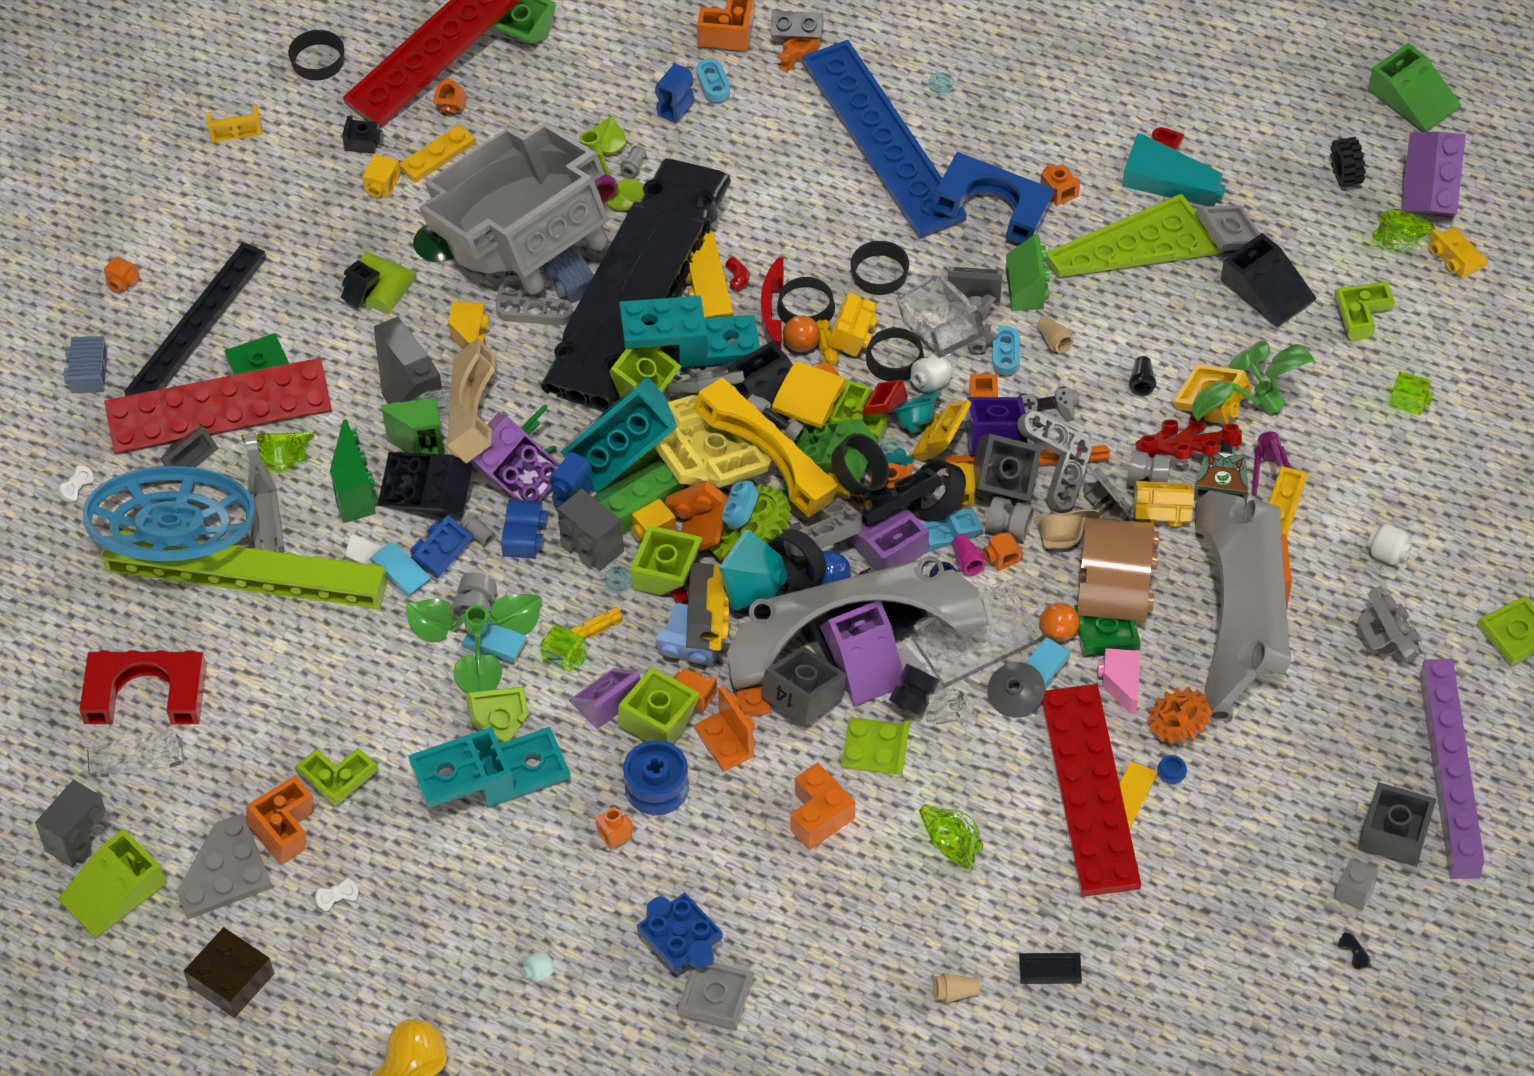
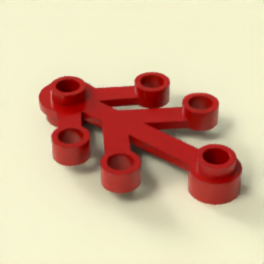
M1192 416L1189 418V426L1177 434L1179 432L1178 421L1167 419L1162 422V430L1155 435L1141 437L1135 443V448L1137 451L1148 453L1151 458L1156 454L1160 455L1162 453L1185 460L1192 456L1191 450L1201 452L1207 456H1213L1219 453V442L1217 440H1220V444L1229 443L1234 447L1241 445L1242 430L1239 429L1237 424H1225L1221 431L1196 434L1206 428L1205 417L1202 416L1198 422ZM1175 434H1177V435H1176L1175 437H1173V438H1168L1170 435H1175Z

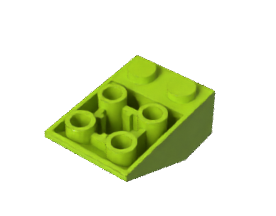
M122 829L98 848L59 896L58 901L94 938H97L167 883L161 865L125 829Z

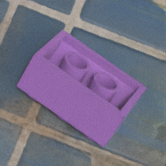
M1448 132L1410 133L1401 212L1456 216L1466 134Z

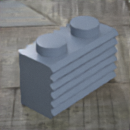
M574 244L543 265V271L547 279H553L555 282L554 287L559 298L564 297L571 304L581 300L594 276Z
M104 336L71 337V346L66 347L65 350L66 361L69 363V367L64 368L65 384H69L71 393L104 392L108 350Z

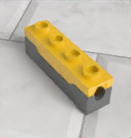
M694 562L690 570L686 648L721 650L722 639L727 640L729 598L719 569L720 565Z

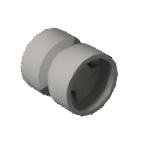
M1132 450L1127 486L1134 487L1135 481L1168 483L1171 456L1156 454L1151 458L1146 452Z
M995 496L988 511L985 530L995 534L1007 532L1012 534L1014 539L1025 541L1031 526L1034 507L1020 502L1012 505L1011 500Z
M469 572L464 574L457 589L458 594L455 596L450 610L454 619L457 621L461 619V615L465 614L467 608L472 605H481L489 612L490 604L497 590L496 583L490 577L481 573Z

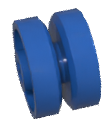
M654 740L635 746L627 754L623 763L625 794L631 806L641 813L654 816L673 812L685 802L689 793L687 759L682 750L672 743Z

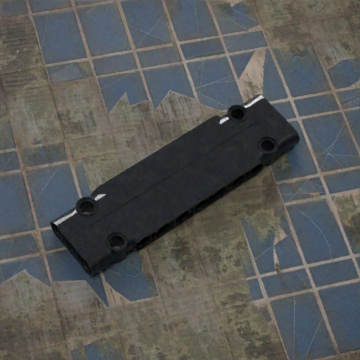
M669 158L663 159L653 179L648 180L644 184V195L641 201H635L632 204L566 325L562 342L555 347V359L541 383V389L546 394L551 392L557 394L558 398L605 411L615 403L619 394L609 371L625 351L619 302L677 297L690 272L689 262H693L691 260L693 257L691 252L695 254L696 250L699 251L705 242L703 238L706 233H710L711 224L718 218L717 206L722 201L731 184V179L726 173ZM646 321L644 324L653 325L655 322Z

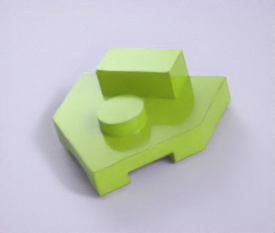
M523 686L472 692L466 695L471 724L480 731L493 727L499 744L511 740L529 715Z

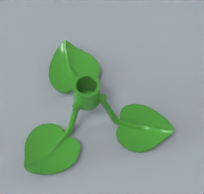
M1266 341L1256 342L1250 349H1246L1236 355L1229 365L1230 369L1244 371L1251 367L1259 381V384L1254 389L1256 392L1255 396L1232 381H1228L1225 384L1221 380L1216 381L1205 387L1196 396L1193 403L1195 419L1199 422L1204 414L1229 399L1234 389L1253 401L1255 406L1260 404L1267 414L1277 412L1284 406L1285 400L1280 394L1281 391L1277 386L1275 377L1315 361L1313 356L1300 344H1295L1282 350L1273 357L1272 364L1267 366L1265 375L1270 378L1271 383L1264 381L1255 364L1268 357L1270 346Z
M533 594L504 596L494 602L490 613L481 605H472L467 608L465 614H462L461 619L456 623V619H454L450 611L452 605L441 599L408 602L406 604L408 623L415 635L424 641L433 643L443 641L448 631L454 632L465 623L466 631L475 636V656L467 655L458 660L454 667V680L461 690L466 693L495 690L502 677V666L498 658L491 654L481 656L480 635L486 632L488 621L493 625H501V627L526 635L537 624L542 598Z

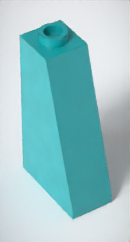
M1137 133L1124 169L1122 187L1169 198L1182 193L1190 203L1215 206L1217 199H1223L1226 185L1221 184L1223 173L1143 134Z

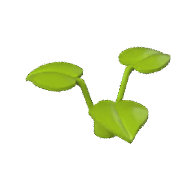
M613 116L607 118L592 130L582 132L579 136L581 144L597 153L605 175L610 176L611 174L603 153H617L625 147L627 142L624 131L617 124ZM623 179L618 183L614 196L605 203L613 210L628 211L635 201H641L644 195L643 185L634 179Z

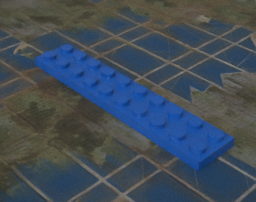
M845 40L802 56L803 65L917 236L922 238L966 221L967 213L963 207H961L956 219L931 209L936 189L942 177L850 41Z

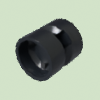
M906 663L900 676L902 683L895 686L889 701L923 717L929 704L927 697L934 694L940 680Z

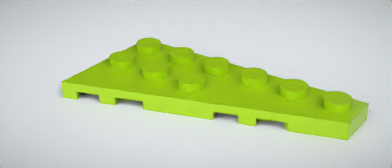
M1181 193L1048 251L1046 262L1059 278L1222 254L1224 251L1218 249L1195 214V209Z

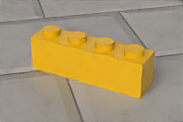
M714 232L706 233L703 238L705 242L699 251L696 250L695 254L691 252V256H693L691 260L693 262H689L690 272L685 280V284L691 283V288H688V297L701 296L704 318L733 316Z

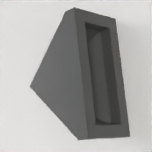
M201 426L182 439L172 443L160 460L164 466L197 467L219 447L206 429Z

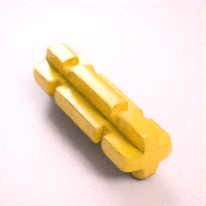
M818 320L816 322L820 329V339L818 342L821 354L823 355V362L837 366L839 361L836 348L828 346V340L832 332L830 331L832 330L830 322L828 320Z
M613 607L606 611V615L601 613L583 622V626L577 625L571 628L569 634L575 644H579L586 640L585 637L589 636L591 638L609 629V625L615 626L623 621L621 611L618 607Z

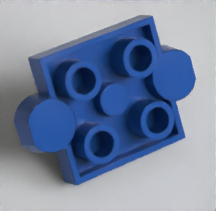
M685 892L671 902L662 896H658L648 902L646 908L647 918L637 924V932L674 972L679 968L684 969L687 963L694 968L704 969L714 961L712 946L723 939V933Z

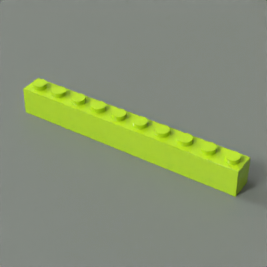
M129 530L120 531L121 535L134 533ZM143 540L131 542L135 545L151 549L154 545L147 543ZM231 545L226 549L207 556L180 561H150L130 558L114 553L106 548L102 554L106 572L380 609L388 583L386 568L377 564H361L349 560L339 561L325 559L320 556H302L292 552L280 553L263 548H244L239 545ZM166 546L164 550H179L187 547Z

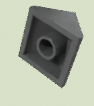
M950 266L947 276V299L967 301L970 297H984L988 294L997 298L994 303H1000L1003 270Z

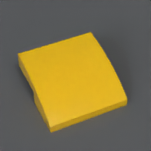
M796 361L784 379L771 410L822 428L833 412L834 402L846 386V378Z
M970 401L948 403L943 413L934 414V420L928 423L912 452L913 457L917 461L933 458L948 447L971 405Z

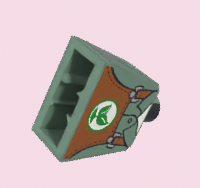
M1222 443L1219 445L1218 454L1204 456L1195 481L1194 501H1197L1211 490L1242 497L1245 499V505L1247 504L1249 487L1246 457L1234 454L1235 447L1232 444Z

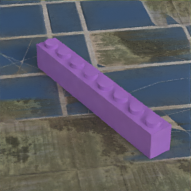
M1425 659L1420 674V683L1449 878H1480L1485 861L1453 659Z

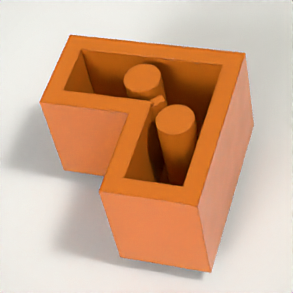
M727 0L726 9L700 7L697 21L698 47L748 51L755 17V0Z
M818 762L795 777V795L804 805L790 814V831L810 851L855 819V800Z
M295 775L246 805L247 825L280 865L305 850L306 832L298 822L312 814L313 795Z

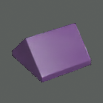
M612 668L569 699V701L596 729H599L618 715L619 704L640 681V675L638 671Z

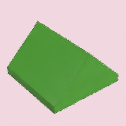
M520 0L492 28L528 43L546 40L556 3L551 0Z

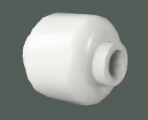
M930 354L913 363L911 367V381L920 391L932 393L948 385L952 373L951 365L942 356Z
M1384 524L1380 528L1375 527L1367 544L1368 548H1371L1370 553L1372 557L1390 565L1399 563L1401 559L1406 560L1412 550V544H1409L1408 532L1390 524Z

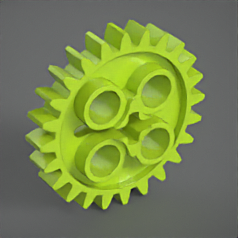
M759 484L757 487L759 496L750 519L737 529H729L725 523L723 524L719 543L709 547L719 561H723L727 557L744 530H750L768 545L770 540L783 533L782 530L790 527L786 521L792 519L789 513L792 508L788 504L789 501L777 488L773 490L768 485L764 489Z

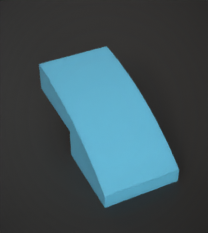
M973 508L954 511L945 520L922 523L929 531L928 552L952 545V540L958 535L964 534L968 539H972L983 532V528Z
M392 541L369 559L373 564L385 567L387 579H391L407 597L411 596L430 580L427 573Z
M488 623L486 632L480 635L481 655H488L490 653L514 664L526 643L527 636ZM467 633L461 646L475 652V636Z
M1046 637L1026 662L1040 672L1045 682V690L1052 683L1053 676L1070 658V651ZM1019 683L1012 684V687L1018 689L1020 686Z

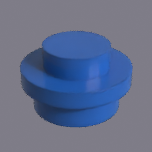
M1168 755L1158 764V776L1166 783H1179L1186 777L1187 766L1179 756Z

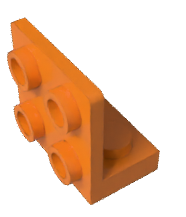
M706 480L666 497L665 505L683 519L681 532L702 537L703 541L699 551L719 543L724 524L721 515L728 496Z
M723 685L718 688L719 713L695 724L694 730L721 770L725 772L753 758V746L756 745L753 737L755 725L752 718L748 714H743L736 695L733 692L729 693Z

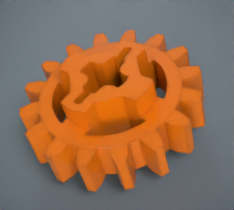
M1177 687L1174 694H1170L1167 691L1164 692L1165 698L1163 700L1155 699L1157 707L1149 708L1151 715L1147 719L1154 736H1158L1161 742L1167 739L1170 745H1173L1178 739L1181 744H1184L1187 737L1195 740V733L1205 732L1203 725L1211 723L1209 716L1213 714L1207 697L1205 695L1202 696L1198 689L1192 692L1190 687H1187L1184 692H1180V689Z

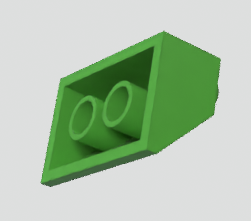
M651 461L592 497L621 520L622 535H625L631 531L632 513L659 498L665 504L666 497L683 490L684 484L678 482L665 462Z

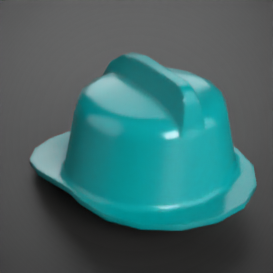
M936 391L919 395L901 403L891 411H894L901 427L908 428L911 433L923 431L926 425L934 420V401L942 393Z

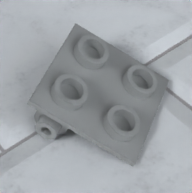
M1085 463L1097 479L1095 483H1088L1083 488L1085 491L1084 496L1089 499L1096 510L1099 509L1104 519L1124 521L1128 517L1131 521H1134L1129 514L1132 510L1131 506L1117 488L1110 483L1101 469L1097 467L1093 470L1088 463Z

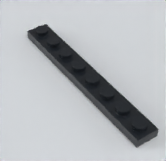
M245 242L241 243L125 389V396L165 388L266 259L264 250Z

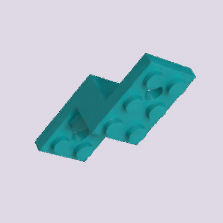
M701 296L619 302L625 349L676 345L679 364L681 367L734 363L760 348L754 314L704 318ZM653 321L655 324L646 325L644 322ZM726 338H735L736 341H734V342H728V341H726L725 339H726Z
M489 727L408 755L409 763L428 809L481 791L488 808L571 779L570 771L551 727L500 744L493 727ZM529 758H538L540 760V763L536 766L525 764ZM444 768L454 770L452 775L447 777L438 774Z

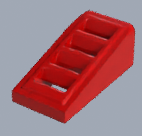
M903 380L878 383L862 410L863 414L888 412L903 403L908 398Z

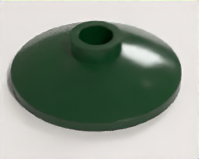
M427 224L417 231L413 239V246L421 258L431 262H444L454 258L447 241L442 237H436L439 235L430 230Z

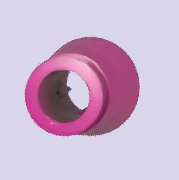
M966 535L956 536L952 540V545L959 569L967 575L978 574L985 567V555Z

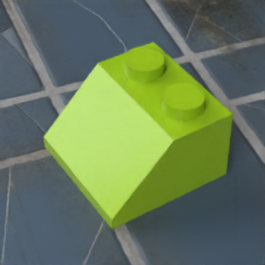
M656 346L625 349L609 372L621 398L646 376L663 392L668 386L667 384L670 383L679 371L681 365Z
M649 525L630 568L633 589L663 595L684 586L702 544V537Z
M651 667L619 704L618 726L644 741L662 740L674 744L683 734L700 698V693Z

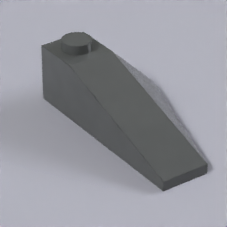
M399 317L374 326L381 391L387 404L430 399L443 393L441 377L434 363Z

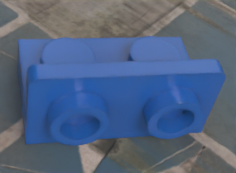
M449 515L442 522L436 519L426 531L430 535L424 542L420 538L410 549V552L413 554L411 558L437 579L474 537Z

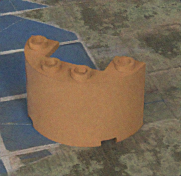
M1086 518L1078 615L1146 622L1147 610H1153L1154 593H1149L1151 569L1157 570L1158 553L1153 552V549H1158L1160 532L1154 531V523Z

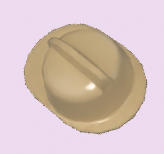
M1085 509L1062 514L1041 515L1034 518L1033 523L1041 528L1045 548L1065 549L1074 546L1080 541L1086 518H1100L1101 513L1097 510Z

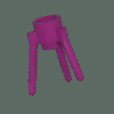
M1264 432L1258 437L1259 446L1254 448L1255 461L1252 496L1257 495L1261 457L1268 461L1276 460L1278 466H1281L1283 463L1284 467L1292 469L1285 454L1284 446H1281L1279 434L1276 432Z

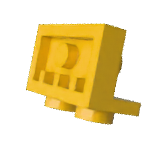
M1455 226L1443 233L1437 228L1431 231L1428 244L1429 249L1434 256H1439L1446 263L1451 273H1456L1461 279H1464L1487 266L1488 260Z

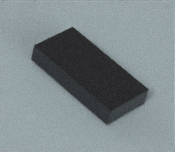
M1019 953L1020 984L1082 983L1080 953Z

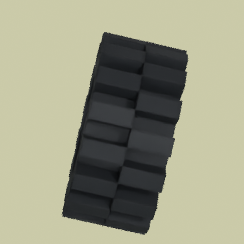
M1356 137L1333 140L1330 148L1332 152L1330 153V158L1332 159L1331 166L1334 168L1333 173L1336 175L1338 185L1344 187L1363 183V180H1365L1364 174H1366L1364 166L1366 164L1363 160L1364 152L1361 151L1362 146L1359 144V140Z

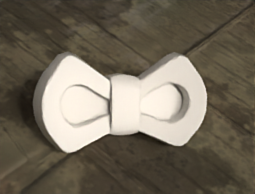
M76 466L73 476L67 482L58 485L59 497L66 502H75L78 490L82 485L93 483L92 471L86 466Z
M346 877L339 885H334L330 888L320 887L316 890L314 896L315 904L319 909L327 912L334 902L342 899L356 901L359 895V886L353 879Z

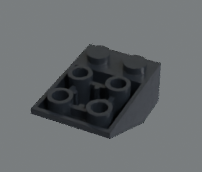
M1264 233L1259 234L1223 260L1221 281L1277 328L1316 300V296L1282 248Z
M771 341L729 365L728 372L743 371L744 381L732 386L747 400L752 394L767 398L768 402L771 403L770 409H772L775 397L793 364L789 357ZM777 413L787 421L791 419L788 416Z
M389 452L378 506L444 517L449 515L450 517L462 518L473 463H465L461 458L455 457L452 454Z

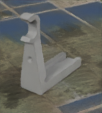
M256 432L244 434L249 458L247 489L254 501L255 518L252 525L255 549H261V542H263L264 549L276 552L275 540H277L279 552L284 553L275 482L260 456Z

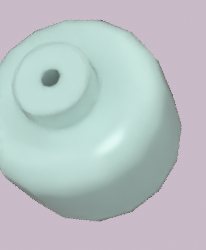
M539 951L523 959L522 964L524 967L521 968V972L525 978L531 977L533 981L538 982L553 973V961L545 952Z

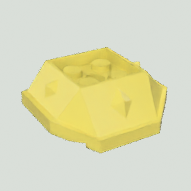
M698 393L668 402L678 427L654 446V448L680 484L693 486L707 480L716 488L734 485L739 481L768 472L772 459L763 450L737 434L713 428L693 410Z

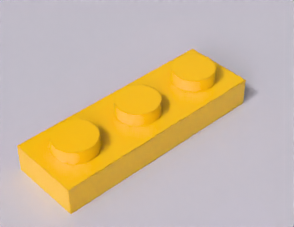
M458 124L400 162V170L414 183H417L475 145L476 138Z

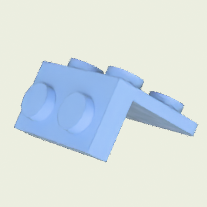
M675 604L666 630L659 629L656 637L659 655L714 667L719 650L686 648L688 605Z

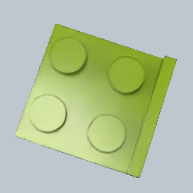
M849 717L841 768L902 775L910 721H904L903 724Z

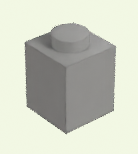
M1350 858L1338 881L1335 899L1363 911L1375 888L1378 870Z

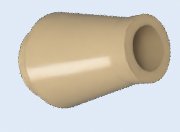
M1047 316L1039 320L1037 329L1042 333L1052 351L1064 353L1072 347L1074 338L1071 330L1056 323Z
M942 973L941 976H935L933 980L934 998L936 1001L948 1003L972 996H979V979Z

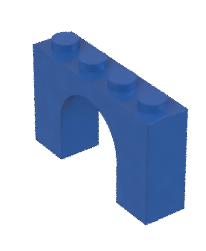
M956 152L936 189L931 209L956 219L968 197L978 193L997 195L1005 199L1014 210L1005 238L1022 244L1033 235H1036L1050 207L1055 189Z

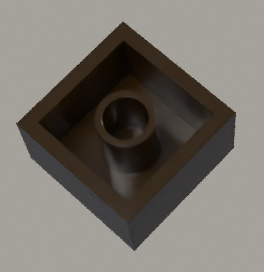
M225 927L215 935L183 970L189 988L233 1018H236L274 975L270 957Z

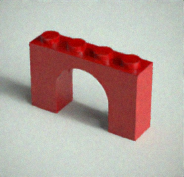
M108 650L88 652L79 709L83 723L113 724L116 699L121 688L127 682L137 677L155 676L165 680L170 685L167 703V714L170 724L199 725L207 668L203 652L193 650L184 652H168L165 650H158L156 652H139L136 650H129L127 652H111Z

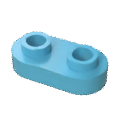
M712 58L701 60L697 64L696 70L697 78L705 97L712 102L725 101L730 96V83L721 63Z
M1002 326L997 328L999 334L992 341V365L998 374L1008 376L1016 373L1020 367V335L1013 327Z
M751 481L737 482L731 488L721 515L722 520L729 529H737L743 526L751 517L759 496V491Z

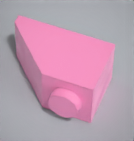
M1106 648L1105 659H1099L1098 677H1103V688L1130 714H1136L1140 651Z

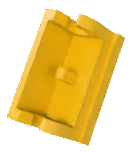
M252 105L253 114L237 117L230 116L231 118L213 120L211 112H206L211 143L263 135L258 105Z

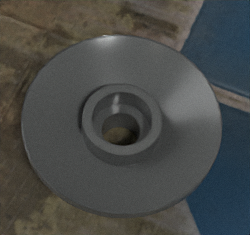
M1012 662L1001 666L993 673L988 683L987 694L991 705L996 711L1008 717L1021 718L1030 715L1041 705L1045 696V682L1035 667L1023 662ZM1012 683L1020 684L1017 690H1010V685Z

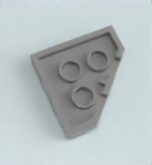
M244 813L214 824L180 884L177 894L187 920L273 888L250 828L246 823Z

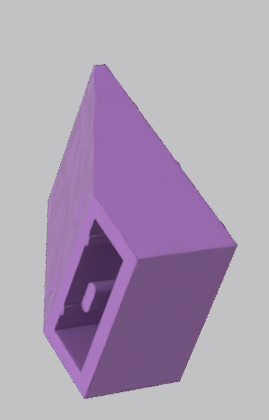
M498 412L487 424L492 429L491 446L470 462L513 499L540 501L552 488L550 477L560 464L507 415Z
M906 509L896 510L888 514L885 520L876 524L869 525L862 519L863 530L847 538L876 571L911 562L928 552L929 531Z
M881 601L872 602L829 619L820 626L837 668L847 674L845 687L854 706L891 692L895 686L901 685L900 676L903 670L892 626Z

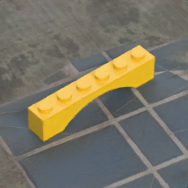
M722 377L699 391L693 410L713 428L737 434L763 450L775 462L784 476L789 500L808 518L832 503L838 488V484L833 478L818 467L773 422L769 421L752 403L745 399L734 386L730 385Z

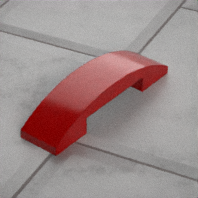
M778 257L766 274L761 291V323L764 337L767 343L773 341L781 350L782 320H772L773 293H780L784 286V257Z

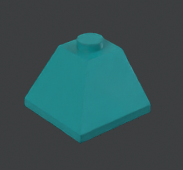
M744 530L719 567L732 610H740L750 606L758 599H768L775 596L787 580V570L784 567L781 555L750 530Z

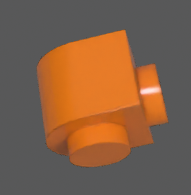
M446 79L441 81L435 89L433 103L438 108H441V112L445 114L455 115L456 111H464L466 101L464 89L454 80Z
M118 256L114 257L104 268L106 285L115 292H125L129 286L136 285L139 280L138 266Z
M1010 533L996 534L989 539L988 546L983 548L986 561L989 564L993 563L997 571L1019 563L1024 554Z
M616 807L594 817L598 832L609 849H613L632 838L631 831L634 830V825L631 819L626 814L622 815L621 810Z

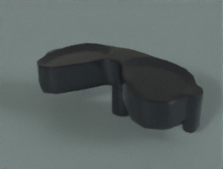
M1344 932L1338 941V946L1341 949L1354 950L1352 960L1354 968H1371V959L1365 948L1361 946L1353 934Z

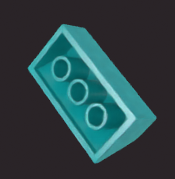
M646 376L568 441L560 453L566 458L570 452H573L589 461L592 469L589 477L593 483V490L598 493L678 426L666 397Z

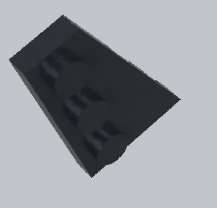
M927 468L897 480L893 488L876 490L870 493V497L857 501L856 497L846 501L862 514V519L869 525L876 524L885 520L888 514L909 507L911 502L919 497L931 495L935 492L936 488L943 484L939 475Z

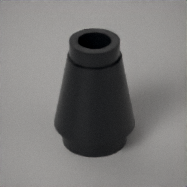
M1146 356L1136 358L1129 380V386L1136 395H1149L1156 387L1151 360Z

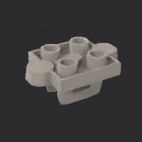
M1382 586L1370 590L1367 595L1373 607L1363 612L1358 618V624L1369 646L1373 650L1378 649L1382 657L1391 656L1400 650L1405 659L1411 662L1423 651L1418 643L1421 641L1420 635L1413 626H1409L1406 620L1409 618L1407 610L1401 603L1397 604L1394 598Z

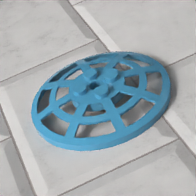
M158 466L116 476L92 491L83 507L84 527L95 542L114 553L150 561H180L219 552L244 537L252 527L255 518L254 501L243 485L221 473L187 466ZM155 481H182L180 491L156 492L146 495L138 486L142 483ZM194 482L217 487L228 492L230 495L217 503L206 496L191 493ZM126 488L133 496V499L123 503L114 512L99 507L109 496ZM160 500H176V501L158 502V503H154V504L151 503V502H153V501H160ZM188 501L204 505L208 508L200 511L197 507L188 504ZM239 501L246 512V521L229 525V515L225 509ZM137 506L142 508L135 518L124 516L128 511ZM94 514L110 520L112 536H102L92 527ZM215 514L218 515L221 522L220 526H204L205 519ZM119 523L135 527L136 533L121 535L118 529ZM235 532L227 538L219 541L226 533ZM215 534L204 543L199 544L194 541L200 535ZM143 540L147 543L154 545L151 549L135 545L131 542ZM166 546L187 547L179 550H164Z

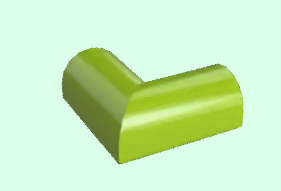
M366 252L360 261L380 273L376 286L366 298V305L390 314L417 278L416 273L413 270Z
M1388 281L1337 288L1334 292L1348 337L1353 341L1367 339L1373 335L1375 324L1371 312L1393 309L1395 303Z
M847 380L846 386L840 393L827 423L862 419L878 440L877 443L880 444L887 430L888 416L880 413L864 415L862 410L873 393V388Z
M316 748L295 766L296 772L335 807L379 771L378 765L359 748L355 749L338 765L332 763Z

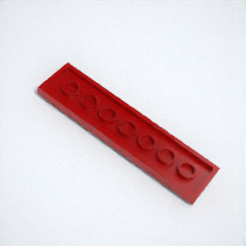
M449 0L342 98L345 104L366 120L378 122L380 129L520 0Z
M321 358L104 400L114 454L174 443L201 426L206 429L209 435L332 411Z
M1098 684L1045 690L1042 708L1081 897L1141 889V880Z

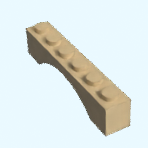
M478 338L453 356L447 447L452 455L460 457L465 463H468L491 446L492 429L478 417L477 410L482 392L495 371L496 355Z

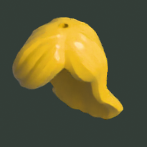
M404 1020L400 1022L388 1037L386 1058L383 1064L372 1076L437 1075L442 1071L447 1061V1048L442 1033L427 1021Z

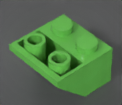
M1033 235L1006 254L1005 272L1011 311L1044 309V299H1049V288L1046 282H1050L1049 266L1044 264V261H1047L1046 246L1041 245L1039 235Z
M437 398L381 405L387 441L406 453L444 454Z

